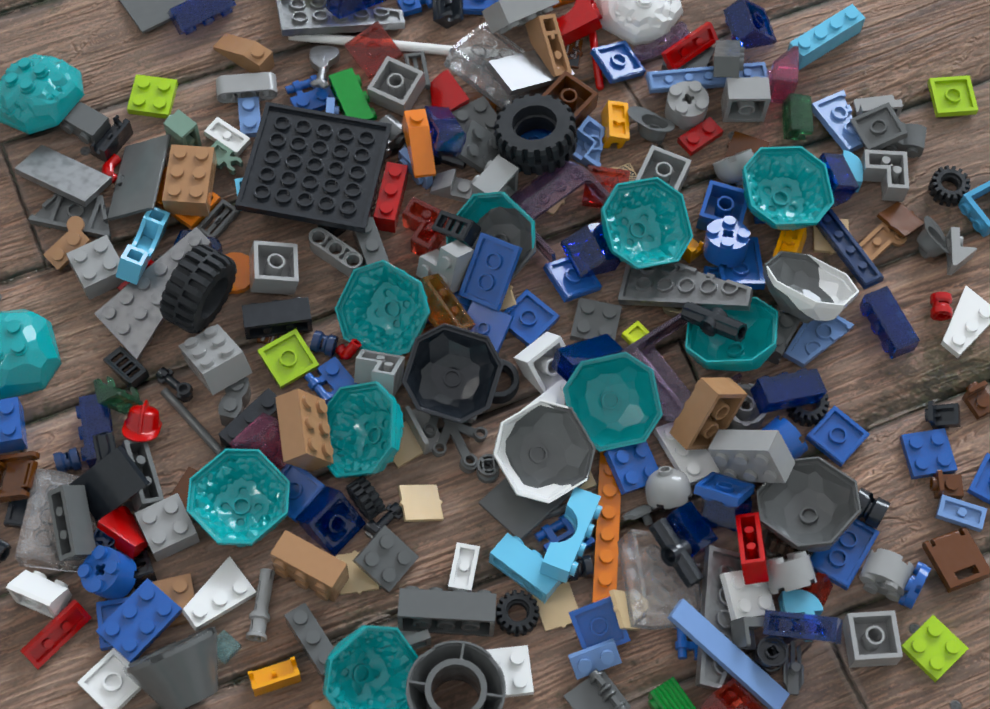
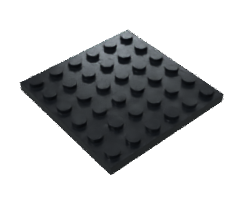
M266 102L237 196L235 209L365 233L392 124Z

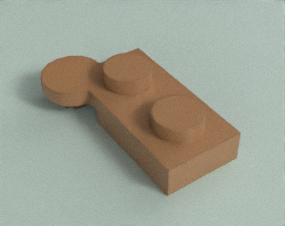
M72 216L68 219L66 225L69 231L43 254L58 271H61L69 264L66 253L92 242L82 232L85 222L79 216Z
M882 222L859 245L871 261L874 262L891 245L903 246L907 237L903 239Z

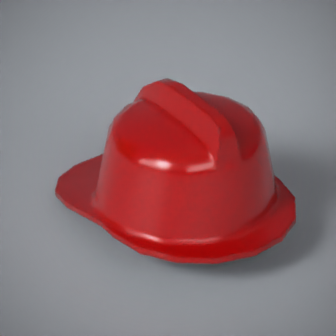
M145 400L143 405L132 406L122 427L123 436L135 442H148L156 439L162 427L158 409L150 406L148 400Z

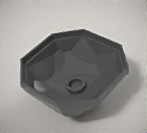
M819 456L794 459L795 465L786 483H764L756 491L760 523L783 542L798 550L810 552L830 550L861 514L857 481Z

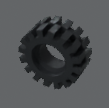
M947 165L944 169L940 167L933 174L928 191H930L931 197L934 196L933 200L935 202L940 200L939 205L946 203V207H950L952 203L953 206H957L963 194L969 191L970 178L966 179L967 173L961 174L963 171L961 168L957 171L955 170L956 166H952L949 169V165ZM948 181L953 183L957 190L950 191L942 186V182Z
M801 383L799 387H794L786 402V411H790L788 414L790 418L794 417L793 422L797 423L799 420L801 421L800 426H804L807 423L808 427H811L813 423L817 425L826 415L830 401H827L829 398L828 394L823 395L825 392L823 388L819 391V385L815 384L813 388L811 383H807L806 386L804 383ZM803 398H809L815 402L816 409L806 411L800 407L799 401Z
M360 476L346 486L347 493L351 496L350 498L355 503L354 505L367 520H372L386 510L382 499L379 497L380 495L365 477Z
M512 590L511 594L509 592L505 593L504 598L501 597L499 599V604L497 603L496 607L497 624H500L502 631H507L506 634L510 635L513 633L514 637H518L519 634L524 636L528 631H533V627H536L539 617V605L537 606L536 599H532L530 593L524 594L525 591L523 590L520 593H517V590ZM520 605L525 608L527 612L525 619L522 621L512 620L508 615V611L512 606Z

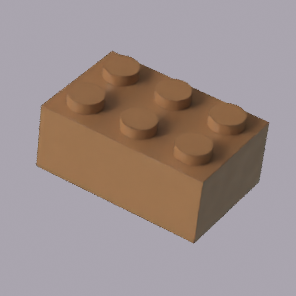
M171 144L162 197L165 211L170 214L209 217L217 165L214 147Z
M730 377L700 378L695 384V389L691 396L685 402L679 417L675 419L669 433L686 450L708 449L718 429H728L748 394Z
M298 388L275 397L283 462L310 472L334 464L330 426L327 418L328 408L325 399Z
M287 530L284 531L270 553L276 574L285 579L290 577L295 580L297 586L304 590L309 588L315 591V595L324 601L329 599L335 602L349 579L347 563Z

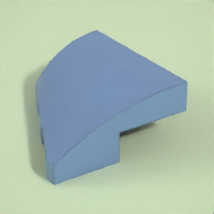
M589 115L577 129L578 142L572 159L589 168L598 170L601 166L600 156L603 151L602 138L604 137L605 127Z

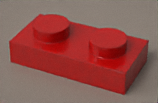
M708 117L678 137L677 142L692 156L722 136L723 130L711 117Z

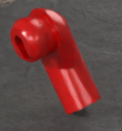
M113 154L101 168L102 173L112 177V183L118 177L114 173V169L122 161L116 154Z
M352 339L347 346L344 344L339 345L335 349V353L339 355L341 360H348L359 350L361 343L357 339Z

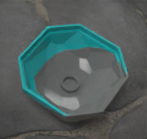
M503 191L473 194L456 214L477 223L481 227L480 233H486L523 248L511 281L536 253L535 221ZM479 233V235H478V237H477V239H476L474 245H473L472 247H471V246H468V247H470V248H472L473 250H475V247H476L477 241H478V239H479L480 233ZM446 236V245L456 241Z

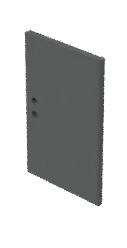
M212 0L118 1L125 8L142 34H145Z
M170 134L125 146L107 217L109 221L154 210L171 139Z
M505 478L478 503L513 536H517L522 540L570 497L573 489L547 504L517 496L507 478Z

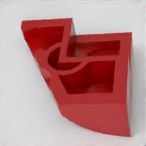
M448 69L440 73L430 83L434 125L447 120L448 113L469 103L468 96Z
M126 506L111 511L97 523L98 529L115 540L114 547L131 559L135 558L148 546L143 532Z

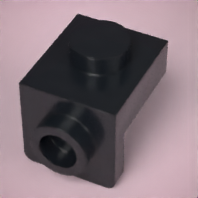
M933 400L928 401V408L925 409V420L930 423L933 430L961 427L960 406L958 403L935 405Z

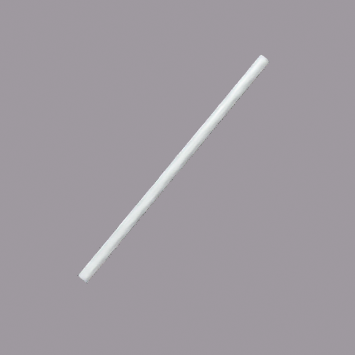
M337 34L288 36V40L415 53L424 52L425 54L495 60L523 53Z

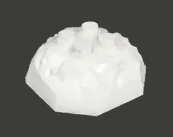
M594 0L603 17L600 19L602 29L622 40H626V42L633 46L662 42L683 14L680 0Z

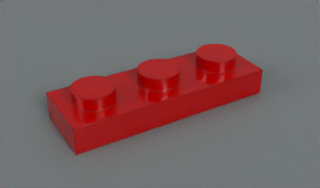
M712 22L704 23L661 53L668 70L680 68L713 45L716 40H719Z
M74 599L28 642L20 652L36 669H39L92 617Z

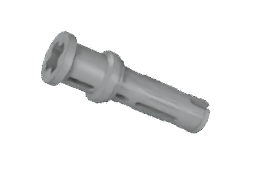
M260 569L254 610L249 614V619L251 620L250 628L245 637L253 642L267 641L266 628L267 623L271 619L268 611L275 571L272 569Z

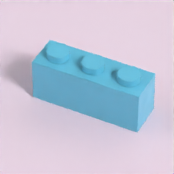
M508 532L490 552L489 563L544 604L562 583L559 580L541 574L542 555L536 550H530L519 537L512 536Z

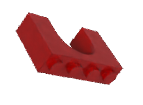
M576 0L575 5L568 13L557 18L564 46L602 28L600 19L603 17L598 7L593 8L594 0Z

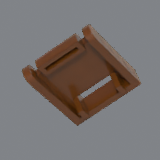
M27 451L0 456V483L3 471H6L0 490V503L30 498L31 493L28 490H32L38 462L35 460H39L40 453Z
M966 527L960 528L959 532L954 530L933 538L930 542L925 541L922 543L925 553L948 593L990 578V567ZM974 567L972 570L973 575L958 580L955 573Z

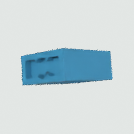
M990 181L963 194L958 204L961 213L967 216L973 228L982 237L990 234V220L974 200L990 192Z

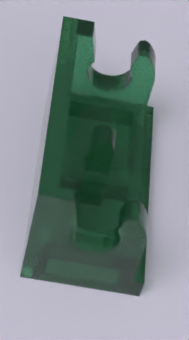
M789 93L782 103L784 139L805 140L806 137L803 134L811 135L814 132L811 96Z
M107 376L108 385L103 383L101 379L93 381L98 404L124 415L129 412L132 406L143 405V402L140 401L138 390L134 387H131V395L123 389L116 388L112 377Z

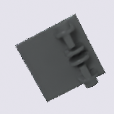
M594 670L589 675V678L563 696L572 709L631 708L630 704L604 670Z

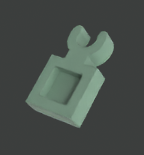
M218 140L211 145V147L215 148L216 167L221 170L226 166L228 172L235 175L236 170L232 166L237 164L243 167L242 160L239 157H233V150Z

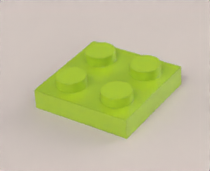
M136 74L127 106L128 114L166 119L171 115L178 87L177 80Z
M970 75L929 78L928 87L936 117L977 114L978 106Z
M297 329L288 332L257 350L258 355L280 389L319 367V363Z
M934 615L901 646L902 651L934 682L969 649Z

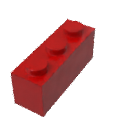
M393 162L386 163L373 216L377 229L380 231L396 232L408 181V165Z
M759 512L735 515L745 585L768 582L769 576Z

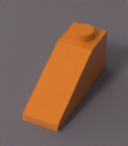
M425 109L404 111L402 129L414 178L436 176L430 127Z

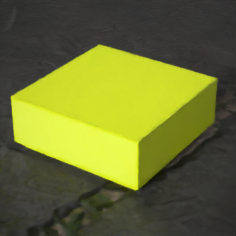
M636 321L622 333L621 337L629 345H632L650 332L639 321ZM641 347L634 348V350L638 351Z

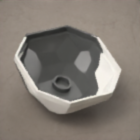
M780 251L765 263L763 267L765 282L769 292L778 304V309L797 317L803 323L835 319L859 293V290L846 273L809 254Z
M540 399L500 422L493 456L517 496L549 504L589 479L596 447L572 407Z

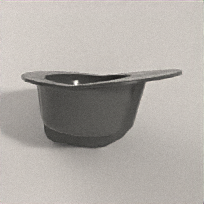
M632 106L627 111L629 117L638 123L640 136L650 142L662 144L667 132H671L675 128L672 121L646 108Z
M925 216V228L917 237L920 254L923 258H936L943 253L949 254L945 235L941 228L931 217Z

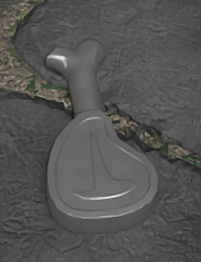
M315 46L310 50L309 58L312 68L318 72L317 79L313 80L310 85L313 88L326 89L329 87L328 82L325 80L326 73L331 66L339 61V49L333 46Z

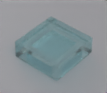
M223 630L217 636L218 659L226 664L242 646Z

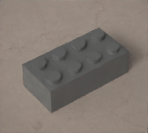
M406 586L399 589L398 629L400 631L420 632L428 629L429 633L494 637L496 593L488 590L467 592L465 589L443 591L439 587L424 590L416 586Z

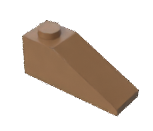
M555 13L538 16L527 22L525 25L530 43L553 78L561 76L565 70L572 74Z
M225 33L213 46L215 51L250 73L270 72L275 66L273 52L253 40Z

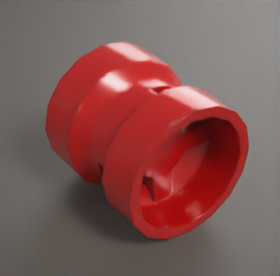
M935 292L931 294V318L936 321L951 319L953 317V309L950 307L952 304V294L948 292Z

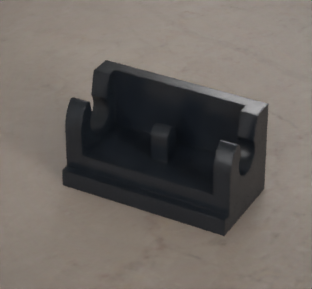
M433 0L434 22L445 29H449L464 20L463 0Z
M118 115L113 118L114 124L97 144L93 142L90 145L91 155L106 162L113 154L119 152L133 135L131 123L126 118L123 122L119 120Z

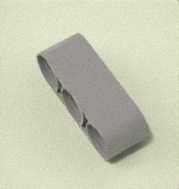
M271 72L219 76L216 79L217 100L221 103H237L238 98L259 96V101L274 99L278 95L276 75Z
M317 227L310 231L309 244L311 251L347 277L351 276L353 269L363 266L362 255L327 230ZM317 240H323V241L320 242V243H316V242H315V241H317ZM335 251L341 252L339 254H332ZM351 263H356L357 265H356V266H350L349 264H351Z

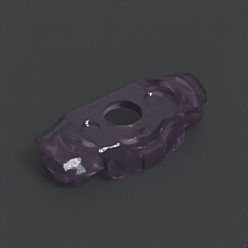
M681 21L675 24L669 33L646 46L644 44L636 46L633 50L639 61L652 59L661 55L663 51L690 34V31L687 29L686 24ZM666 41V43H664L663 45H658L659 43Z

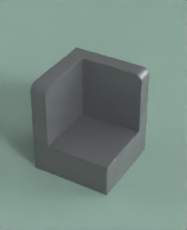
M741 617L730 621L733 643L740 650L756 649L754 630L765 627L764 617Z

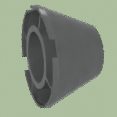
M216 627L201 630L189 635L185 639L159 648L128 664L129 667H124L123 670L162 709H184L194 705L218 691Z
M452 640L434 645V647L416 659L408 674L406 697L409 709H441L437 706L432 696L440 685L452 680L466 682L477 692L479 700L471 709L503 708L506 696V683L503 671L488 651L471 642Z

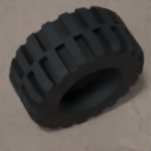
M523 95V98H516L512 100L511 104L508 103L504 106L503 111H500L496 117L494 133L498 154L518 167L519 173L521 171L525 175H531V173L543 175L544 172L552 173L555 171V168L558 167L560 169L563 167L565 161H570L573 153L576 151L578 140L575 116L567 104H564L558 98L555 100L551 95ZM535 129H544L552 132L548 136L537 140H528L520 137L524 133Z
M206 244L195 246L191 251H188L185 257L179 261L176 269L171 273V277L167 281L166 288L162 293L160 312L163 318L191 334L200 333L203 329H206L209 323L213 322L215 316L221 311L222 306L228 299L229 293L232 291V285L235 282V275L237 273V266L234 260Z

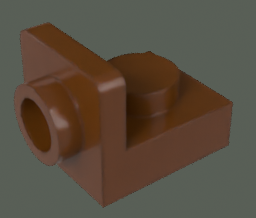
M986 380L979 384L976 381L966 387L967 391L962 397L977 420L990 414V395L985 389L988 385Z
M937 470L933 477L930 478V490L934 491V499H940L942 494L955 499H962L964 496L962 475L943 474L942 470Z

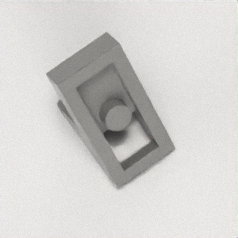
M456 169L447 170L436 174L430 194L466 203L471 197L472 181L456 177Z
M951 227L946 236L947 248L950 252L949 254L946 253L947 275L954 274L970 261L977 251L975 247H963V236H960V227Z

